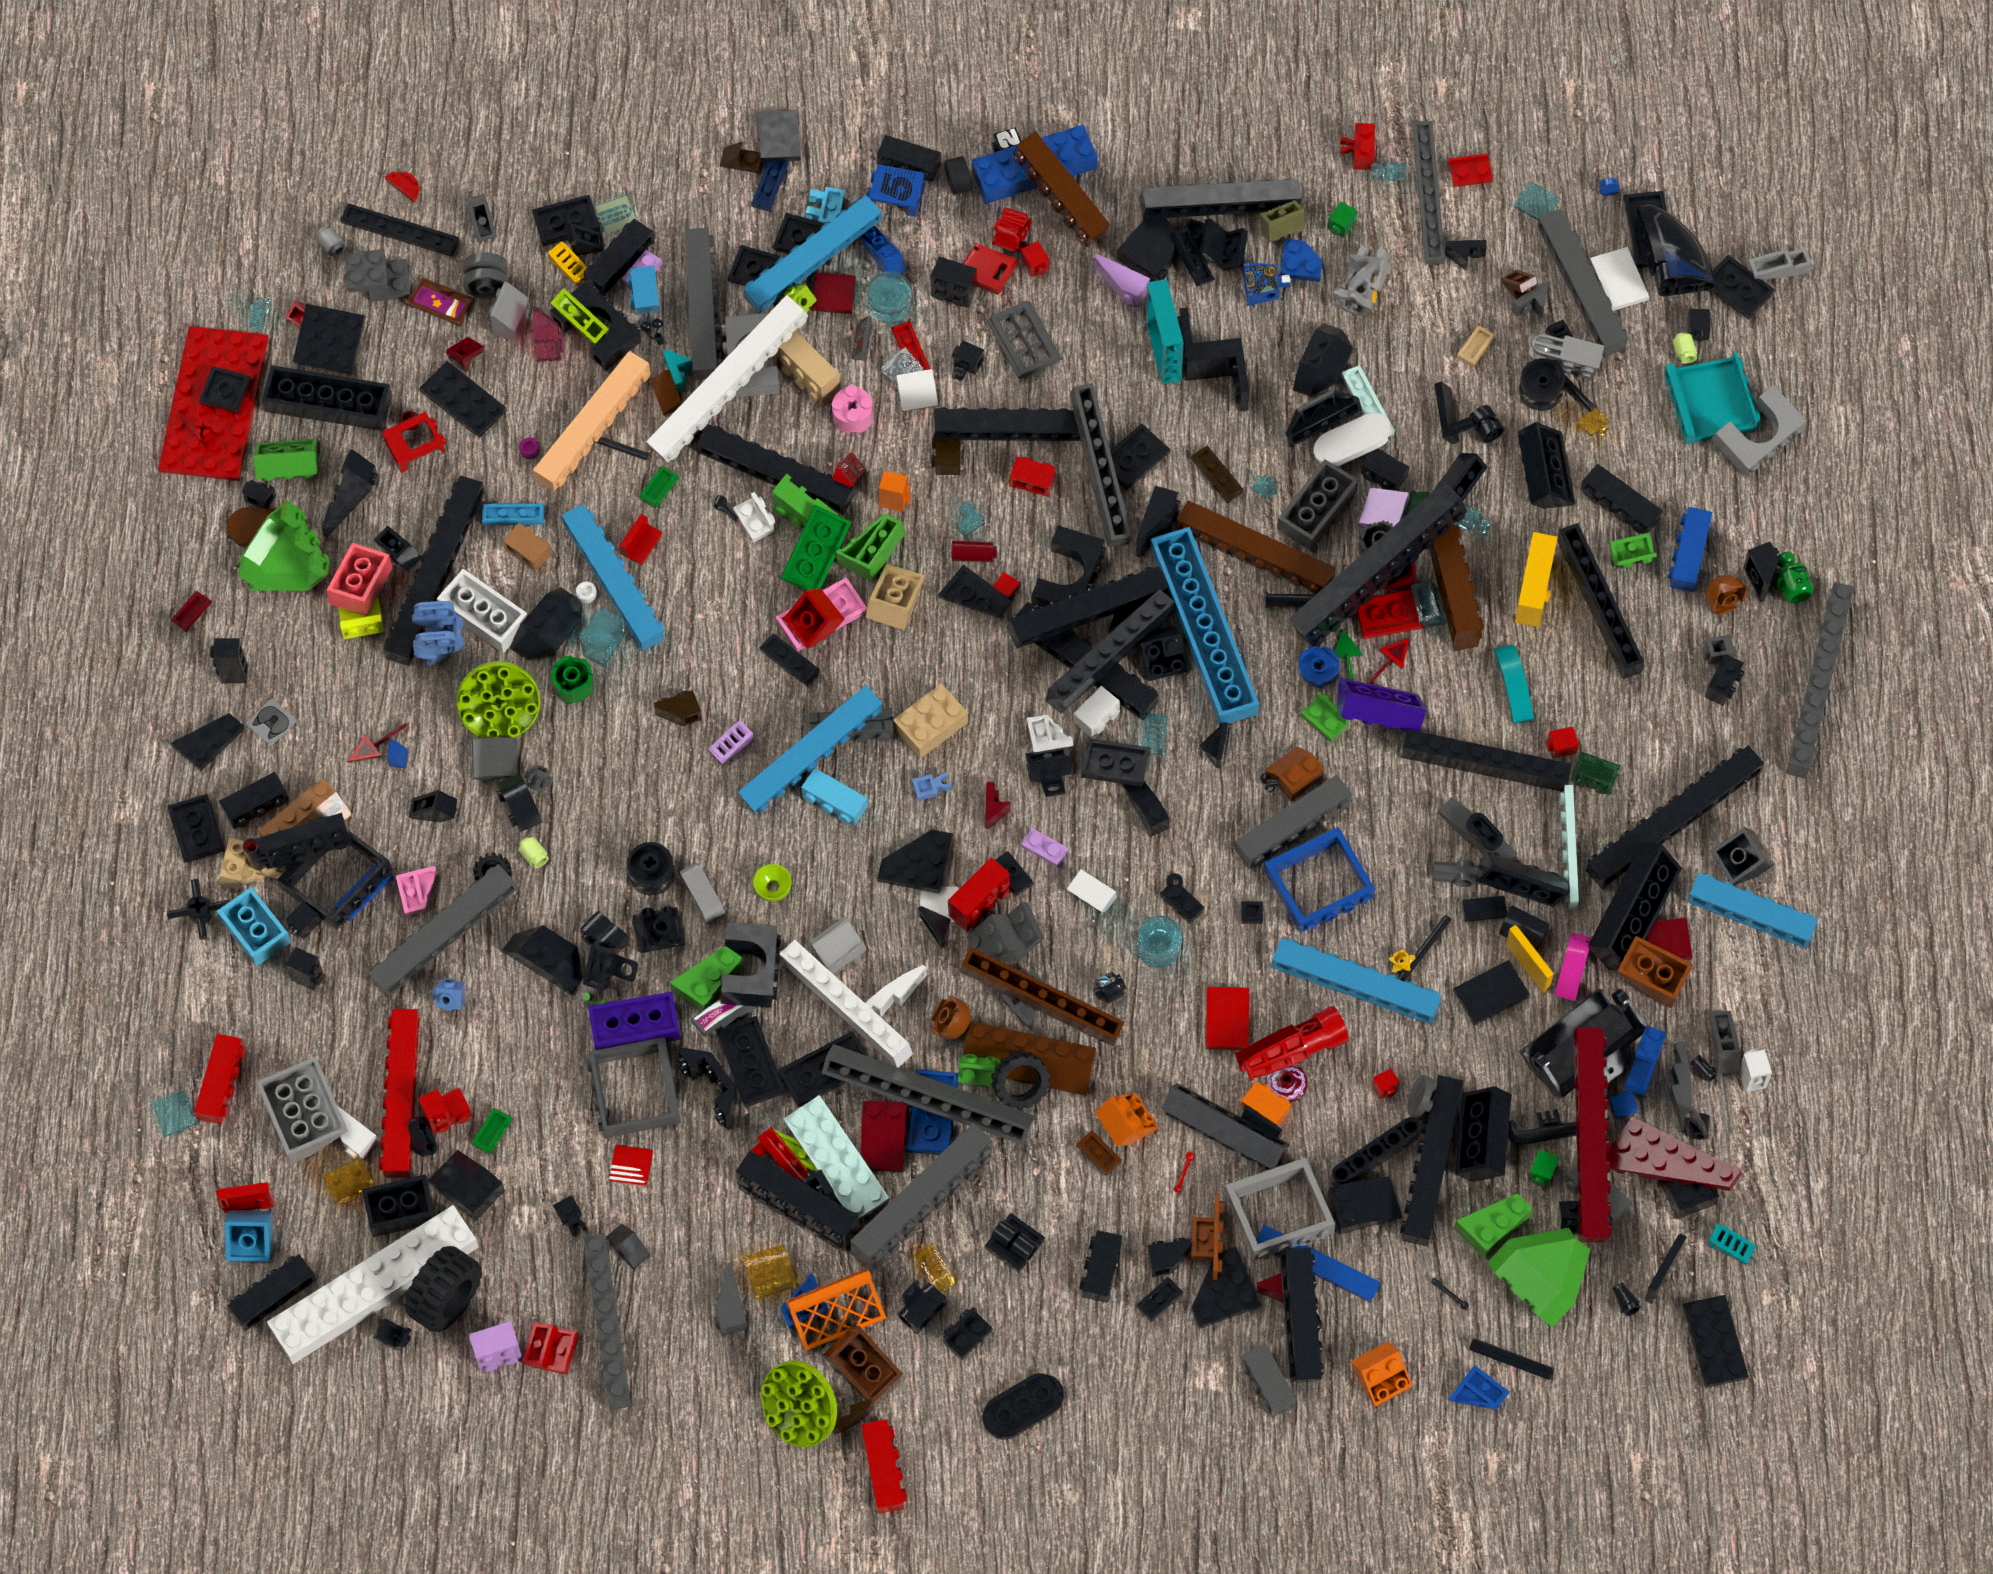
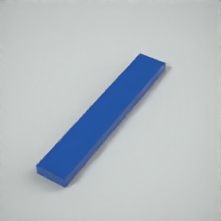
M1263 1225L1256 1241L1259 1244L1284 1234ZM1298 1245V1246H1295V1247H1292V1248H1311V1247H1309V1246H1307V1245H1305V1246H1300V1245ZM1311 1248V1254H1314L1315 1258L1313 1275L1370 1303L1372 1302L1381 1282ZM1279 1252L1273 1254V1255H1275V1256H1277V1257L1280 1258Z

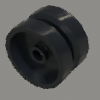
M1546 358L1534 359L1527 363L1522 370L1519 385V395L1523 403L1531 409L1539 411L1550 410L1557 406L1562 399L1566 380L1564 370L1558 363Z
M644 842L637 845L627 858L629 880L632 887L639 893L647 896L658 895L665 892L672 885L675 878L673 858L669 850L662 844Z

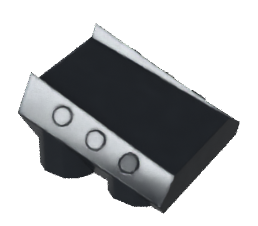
M666 906L657 911L652 908H644L640 914L633 915L632 925L634 927L638 952L646 953L685 945L678 907Z

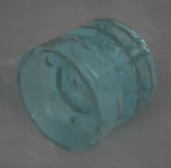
M1157 915L1148 918L1142 923L1138 932L1136 949L1139 958L1153 968L1170 966L1177 960L1180 954L1182 943L1181 928L1175 920L1168 916ZM1155 943H1163L1162 946L1155 947Z

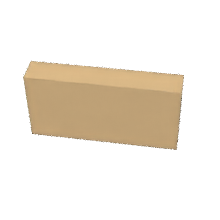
M1478 325L1460 349L1456 358L1474 368L1494 340L1495 334Z

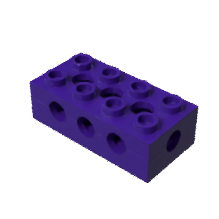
M672 992L588 1006L595 1050L665 1037L666 1042L681 1040Z

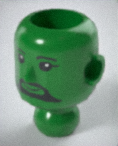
M1790 551L1780 554L1778 566L1781 567V570L1776 575V586L1785 601L1788 603H1799L1808 599L1813 594L1814 586L1807 567L1802 563H1795V555Z

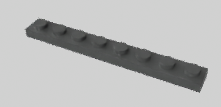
M1416 121L1412 123L1424 262L1425 264H1445L1433 122Z

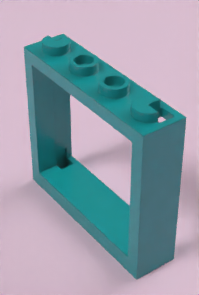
M1167 279L1147 283L1146 325L1161 383L1175 384L1178 381H1182L1184 342Z

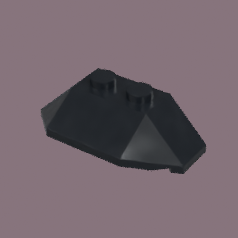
M1323 324L1315 329L1299 362L1293 391L1312 397L1318 392L1338 383L1353 352V347L1342 329Z
M1331 390L1296 408L1286 432L1289 446L1293 447L1362 411L1358 396Z
M562 587L547 593L521 623L510 647L511 650L526 660L555 653L581 622L577 597Z
M544 925L515 933L502 949L503 953L570 995L573 994L583 980L578 947Z

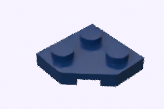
M1285 239L1280 275H1289L1291 279L1320 282L1322 259L1305 241Z

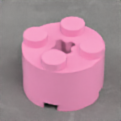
M849 385L834 396L832 414L835 426L847 434H850V432L862 433L870 427L873 420V403L870 395L865 390Z

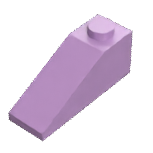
M1096 253L1094 266L1116 294L1125 303L1139 306L1147 293V283L1150 282V278Z

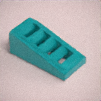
M1717 1223L1707 1246L1747 1265L1756 1247L1755 1244ZM1720 1234L1723 1235L1721 1242L1717 1240ZM1729 1238V1239H1731V1242H1730L1729 1246L1727 1247V1246L1725 1245V1243H1726L1727 1239ZM1737 1242L1739 1243V1246L1737 1250L1734 1251L1732 1249L1735 1243ZM1743 1246L1747 1247L1744 1256L1740 1255Z

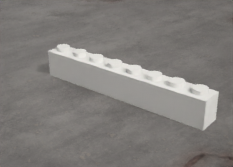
M796 940L779 953L784 966L895 1067L901 1066L913 1054L909 1043Z

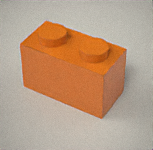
M884 470L879 485L880 507L904 512L905 505L909 506L911 500V484H908V476Z
M1257 1081L1241 1100V1109L1245 1110L1246 1106H1249L1279 1127L1291 1112V1104L1286 1097L1276 1095L1268 1085L1260 1084Z

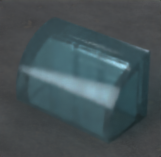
M1428 579L1412 585L1411 590L1420 623L1429 627L1447 624L1435 584Z

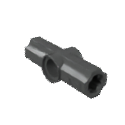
M1460 860L1456 863L1433 862L1432 881L1454 882L1457 886L1470 887L1473 884L1484 885L1475 882L1479 865H1474L1471 861Z

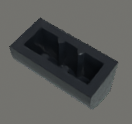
M1512 905L1502 923L1499 934L1507 938L1509 929L1516 925L1534 949L1538 951L1548 933L1550 924Z

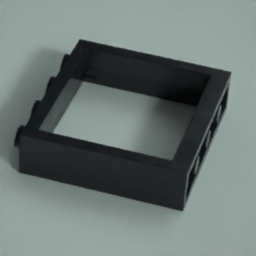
M350 831L353 843L350 846L378 866L332 915L294 887L323 855L311 856L302 862H293L277 879L283 891L298 902H305L319 914L322 920L336 930L340 925L346 923L350 914L360 908L363 900L368 895L374 893L377 885L383 879H386L392 870V866L386 857Z

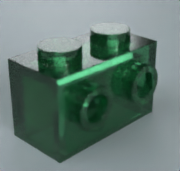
M1581 751L1571 781L1577 786L1594 789L1599 794L1611 795L1621 765Z

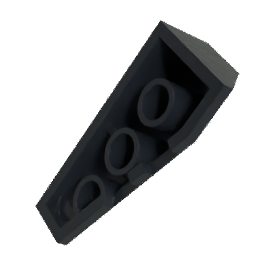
M350 449L340 472L343 474L341 484L336 485L334 489L335 501L329 504L321 526L323 536L327 538L368 495L372 486H375L378 482L379 474H377L376 466L352 449Z

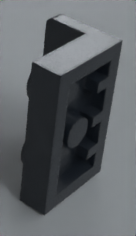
M821 1169L817 1172L815 1170L809 1172L802 1180L803 1183L837 1203L834 1190Z
M972 1307L970 1310L966 1309L959 1316L960 1320L955 1325H949L943 1332V1343L961 1360L993 1331V1327L977 1313L975 1307Z

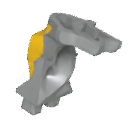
M1359 247L1356 255L1350 254L1349 272L1345 281L1349 290L1342 288L1334 290L1333 294L1337 298L1335 302L1337 307H1341L1347 312L1359 316H1365L1369 310H1372L1377 292L1382 289L1384 278L1391 270V265L1388 263L1389 253L1385 249H1377L1375 257H1370L1372 252L1366 247ZM1360 287H1365L1363 293L1357 291Z

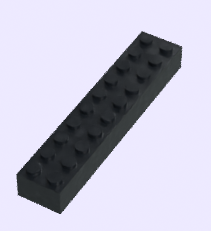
M1444 481L1289 618L1300 636L1311 647L1321 645L1326 640V636L1331 632L1337 631L1343 621L1353 617L1360 606L1369 603L1377 591H1382L1393 577H1398L1403 572V568L1409 563H1414L1420 553L1430 549L1437 538L1447 534L1454 523L1460 522L1465 517L1467 510L1461 497Z

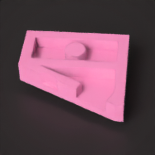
M435 866L396 875L405 916L427 910L437 872Z

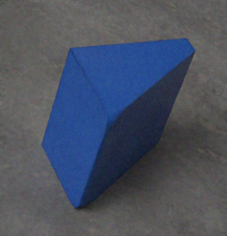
M391 739L387 754L390 767L405 768L408 750L397 741Z
M1626 1090L1609 1099L1616 1119L1635 1114L1638 1111L1634 1094L1630 1090Z

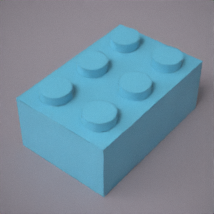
M252 887L217 910L222 924L256 967L291 943L288 932Z

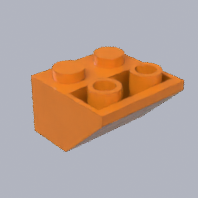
M1136 1093L1110 1097L1095 1111V1114L1117 1147L1130 1145L1158 1128L1153 1116L1147 1111L1142 1099Z
M1389 1341L1351 1361L1358 1381L1375 1407L1413 1386L1399 1350Z

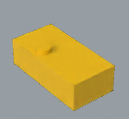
M1533 532L1515 623L1535 627L1540 626L1544 602H1549L1551 590H1547L1557 536Z

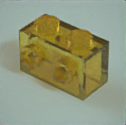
M362 1157L322 1175L334 1204L345 1203L352 1196L363 1194L362 1189L374 1186Z

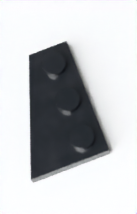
M964 564L937 595L940 599L997 618L1012 603L1009 598Z
M228 713L171 742V746L197 769L202 771L245 727Z

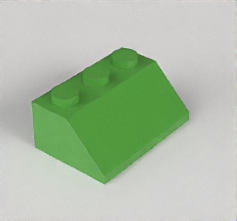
M318 439L256 443L253 455L256 479L269 481L275 477L291 479L294 476L310 478L318 474Z

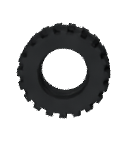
M455 1246L442 1247L440 1251H436L432 1257H429L424 1266L419 1269L418 1274L414 1277L411 1286L407 1290L408 1294L404 1300L406 1314L431 1332H441L449 1328V1325L453 1324L463 1314L465 1308L469 1306L472 1297L477 1292L476 1289L479 1287L480 1279L482 1278V1268L479 1262Z

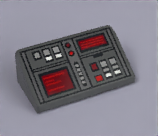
M871 316L865 317L856 326L851 356L853 360H867L872 330Z

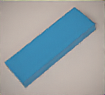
M544 503L483 504L482 525H517L518 523L521 525H544Z

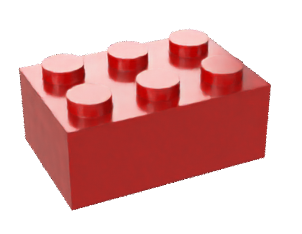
M991 857L948 899V916L966 932L971 928H976L981 922V918L985 914H990L994 910L995 904L1000 899H1005L1010 893V873Z

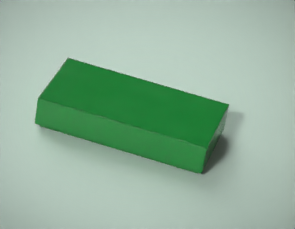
M661 466L641 492L639 499L657 509L678 481L679 475Z
M493 1108L471 1142L472 1146L491 1155L512 1122V1117Z

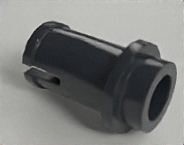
M1701 1055L1695 1057L1690 1063L1703 1076L1702 1079L1704 1081L1711 1082L1718 1074L1716 1068L1711 1067Z

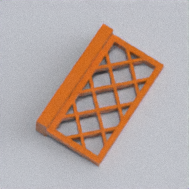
M866 1268L785 1301L805 1351L841 1337L851 1328L844 1324L849 1312L860 1316L856 1326L861 1328L886 1319L872 1282L871 1274ZM866 1284L869 1285L871 1291L867 1300L857 1296L859 1288ZM844 1293L852 1296L847 1308L836 1304L839 1295ZM855 1298L866 1302L861 1314L850 1310ZM824 1301L832 1304L827 1316L816 1312L819 1303ZM869 1304L877 1307L879 1316L872 1319L864 1316ZM835 1306L846 1310L841 1322L830 1318ZM801 1310L811 1312L807 1324L798 1321L796 1312ZM814 1314L825 1318L821 1330L810 1326ZM828 1320L839 1324L836 1333L832 1335L824 1332ZM808 1328L819 1333L816 1341L807 1344L805 1339Z

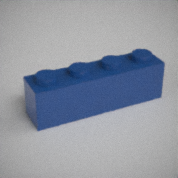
M1688 507L1687 514H1682L1680 525L1684 526L1683 532L1678 531L1676 543L1680 545L1679 549H1674L1672 561H1675V566L1670 567L1667 578L1671 579L1670 587L1689 592L1695 591L1713 512Z

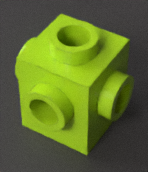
M795 284L784 292L785 295L780 299L782 300L788 295L806 313L810 310L809 307L817 301L809 288L803 284Z

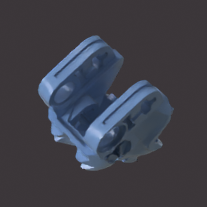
M450 601L422 602L414 605L412 622L428 627L427 632L417 634L413 641L414 656L427 659L428 666L439 662H446L450 652L459 651L465 644V641H463L464 637L460 635V631L464 626L463 620L454 611V604Z

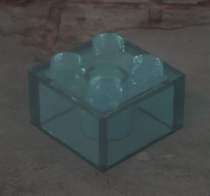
M603 606L600 607L598 612L595 611L591 616L590 624L587 628H583L579 636L583 656L605 667L626 635L623 617Z

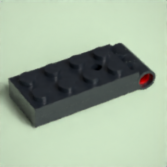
M341 812L259 838H249L244 841L243 850L251 867L254 870H262L265 866L267 869L282 868L288 863L302 862L308 857L321 856L334 849L341 850L353 843Z

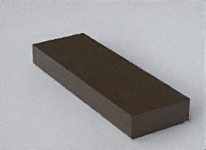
M1208 445L1191 455V460L1226 503L1244 493V489Z

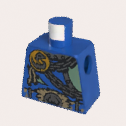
M1244 263L1243 275L1247 306L1278 299L1279 287H1290V276L1278 275L1275 264Z

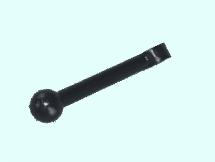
M1433 1278L1431 1280L1433 1285L1439 1287L1458 1302L1463 1310L1468 1309V1302L1458 1298L1443 1286L1438 1279Z

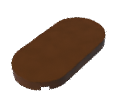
M254 507L238 509L230 516L227 522V531L230 538L237 545L248 547L266 517L275 509Z

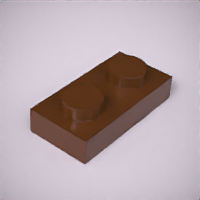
M1093 1130L1076 1143V1147L1105 1176L1122 1162V1159Z

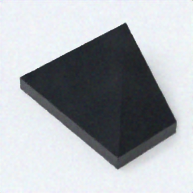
M1227 722L1222 723L1199 745L1215 768L1219 769L1228 731Z
M920 906L918 908V916L940 948L945 947L951 919Z

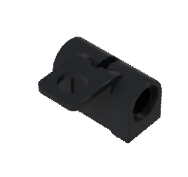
M1067 747L1026 753L1030 782L1041 780L1046 797L1065 794L1062 776L1072 775ZM1051 787H1059V789L1055 791L1048 790Z
M605 941L596 942L591 945L583 985L603 991L609 988L612 976L633 982L636 979L639 964L634 960L616 955L617 945ZM626 963L631 966L632 972L630 975L623 973V964Z
M915 1280L902 1294L904 1307L897 1315L904 1324L918 1334L947 1304L946 1296L928 1282L920 1289L919 1281Z

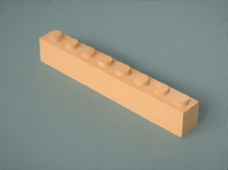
M631 351L626 354L533 469L535 480L553 491L565 483L566 476L570 471L573 472L577 468L579 460L589 453L594 441L597 442L602 436L604 429L611 426L616 414L624 410L630 397L636 395L641 383L648 380L651 373L647 361Z

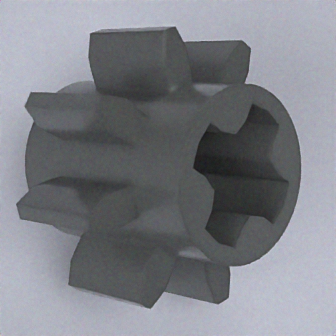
M535 765L531 769H527L524 776L527 779V786L536 791H541L542 788L548 787L552 780L549 777V770L541 765Z

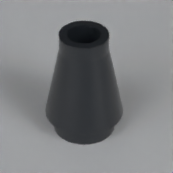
M1619 1283L1613 1287L1612 1290L1615 1293L1621 1313H1624L1625 1316L1636 1314L1641 1308L1639 1305L1640 1301L1624 1283Z

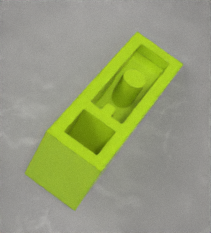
M565 288L550 302L593 346L609 330Z

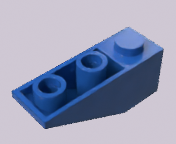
M873 226L859 237L880 271L888 279L906 271L901 252L876 226Z

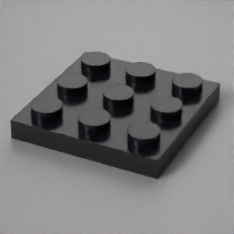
M306 304L293 363L353 375L366 316Z

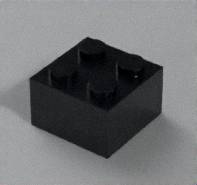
M939 256L930 276L931 296L941 301L952 302L959 307L965 306L969 308L977 289V268Z

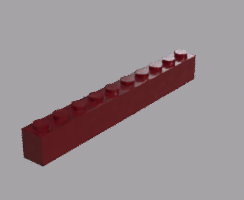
M1577 1027L1574 1032L1579 1241L1585 1243H1606L1609 1236L1612 1235V1224L1608 1223V1215H1611V1202H1608L1607 1196L1611 1192V1182L1607 1181V1173L1610 1172V1160H1606V1152H1609L1610 1148L1609 1139H1606V1131L1609 1130V1119L1605 1118V1110H1608V1097H1605L1604 1090L1608 1087V1078L1604 1076V1068H1607V1056L1603 1055V1048H1606L1607 1037L1603 1035V1028Z

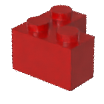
M460 1087L442 1096L439 1090L436 1089L418 1098L423 1115L427 1119L433 1134L437 1132L443 1133L450 1126L465 1123L472 1117L470 1107Z

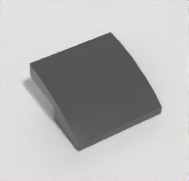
M517 738L473 739V779L494 781L495 778L508 779L517 775Z

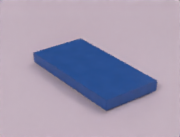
M916 1069V1074L956 1088L958 1086V1073ZM912 1106L907 1152L940 1155L951 1145L954 1120Z

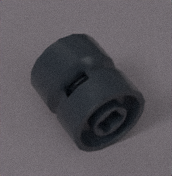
M1489 405L1481 406L1469 415H1473L1476 418L1477 427L1473 429L1477 430L1476 433L1483 443H1490L1496 440L1505 431L1498 418L1495 419L1496 414Z

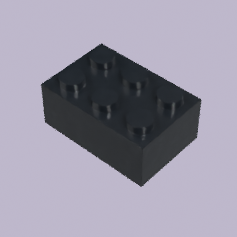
M426 1174L362 1189L369 1227L373 1237L416 1228L435 1217Z

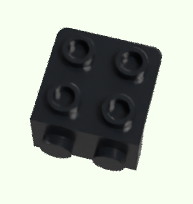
M1206 219L1200 247L1201 253L1223 271L1242 267L1248 231L1240 228L1227 232L1212 219Z

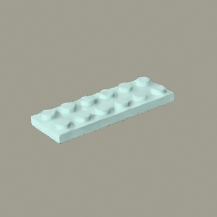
M820 1095L784 1118L785 1123L817 1170L821 1169L840 1204L858 1215L859 1221L890 1201L889 1196Z

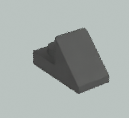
M1542 283L1513 301L1512 312L1517 317L1522 313L1526 314L1534 308L1543 318L1548 283Z

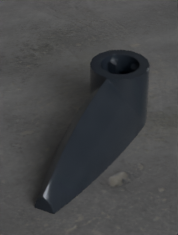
M1695 1109L1690 1110L1684 1119L1689 1137L1696 1140L1707 1139L1710 1116L1698 1113Z

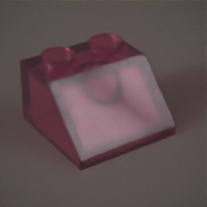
M533 307V333L537 362L560 361L561 353H565L563 331H559L557 322L538 307Z

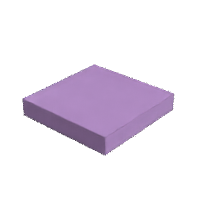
M1370 488L1359 521L1360 526L1366 527L1370 523L1373 525L1374 522L1377 524L1378 521L1382 522L1383 520L1385 522L1389 521V524L1392 523V526H1395L1404 517L1410 498L1409 492Z

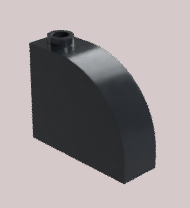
M1167 218L1144 219L1117 249V260L1129 269L1150 278V282L1164 280L1174 260L1175 244L1170 236L1174 230Z

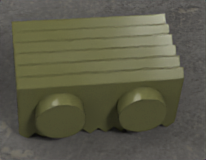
M1293 200V202L1261 213L1262 234L1271 242L1277 241L1288 234L1297 233L1298 230L1305 228L1304 209L1297 201Z

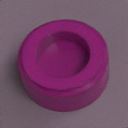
M525 438L519 444L522 457L533 459L538 456L540 447L536 439Z

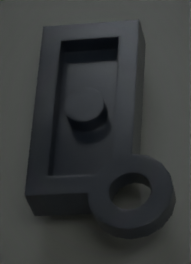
M1172 873L1167 877V887L1160 892V897L1190 924L1205 910V907L1183 887L1182 876ZM1177 879L1179 883L1174 885L1171 883V880Z

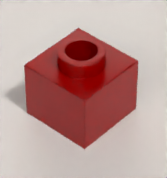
M1391 1068L1374 1076L1371 1085L1379 1099L1395 1095L1399 1089L1400 1082Z

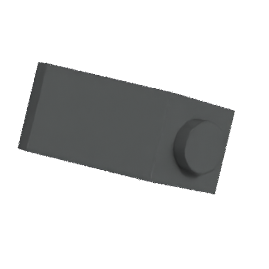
M481 194L465 199L477 242L497 237L485 195Z

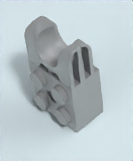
M1539 334L1534 338L1528 355L1531 360L1540 358L1553 360L1561 366L1564 373L1570 374L1573 372L1577 373L1581 378L1590 379V377L1594 378L1599 369L1604 345L1566 335L1564 339L1546 334Z

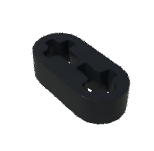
M422 1116L411 1119L408 1123V1129L417 1153L421 1157L434 1155L437 1151V1144L427 1119Z

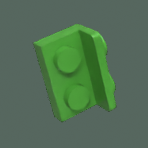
M1318 692L1315 700L1301 712V717L1330 742L1348 727L1349 720L1342 718L1332 699L1321 692Z
M974 1054L961 1055L958 1082L992 1086L993 1080L991 1076L995 1072L994 1067L996 1064L999 1065L1001 1061L991 1056L979 1058Z

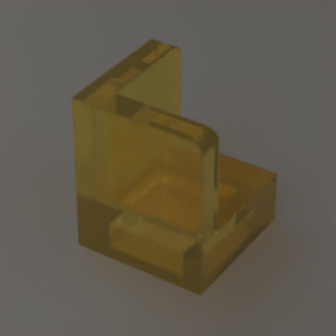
M1595 408L1577 422L1576 430L1579 433L1585 430L1589 436H1593L1597 432L1603 435L1608 431L1610 421Z

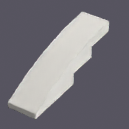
M921 965L901 975L883 987L865 1004L880 1017L883 1016L893 1002L901 1007L927 976L926 967Z

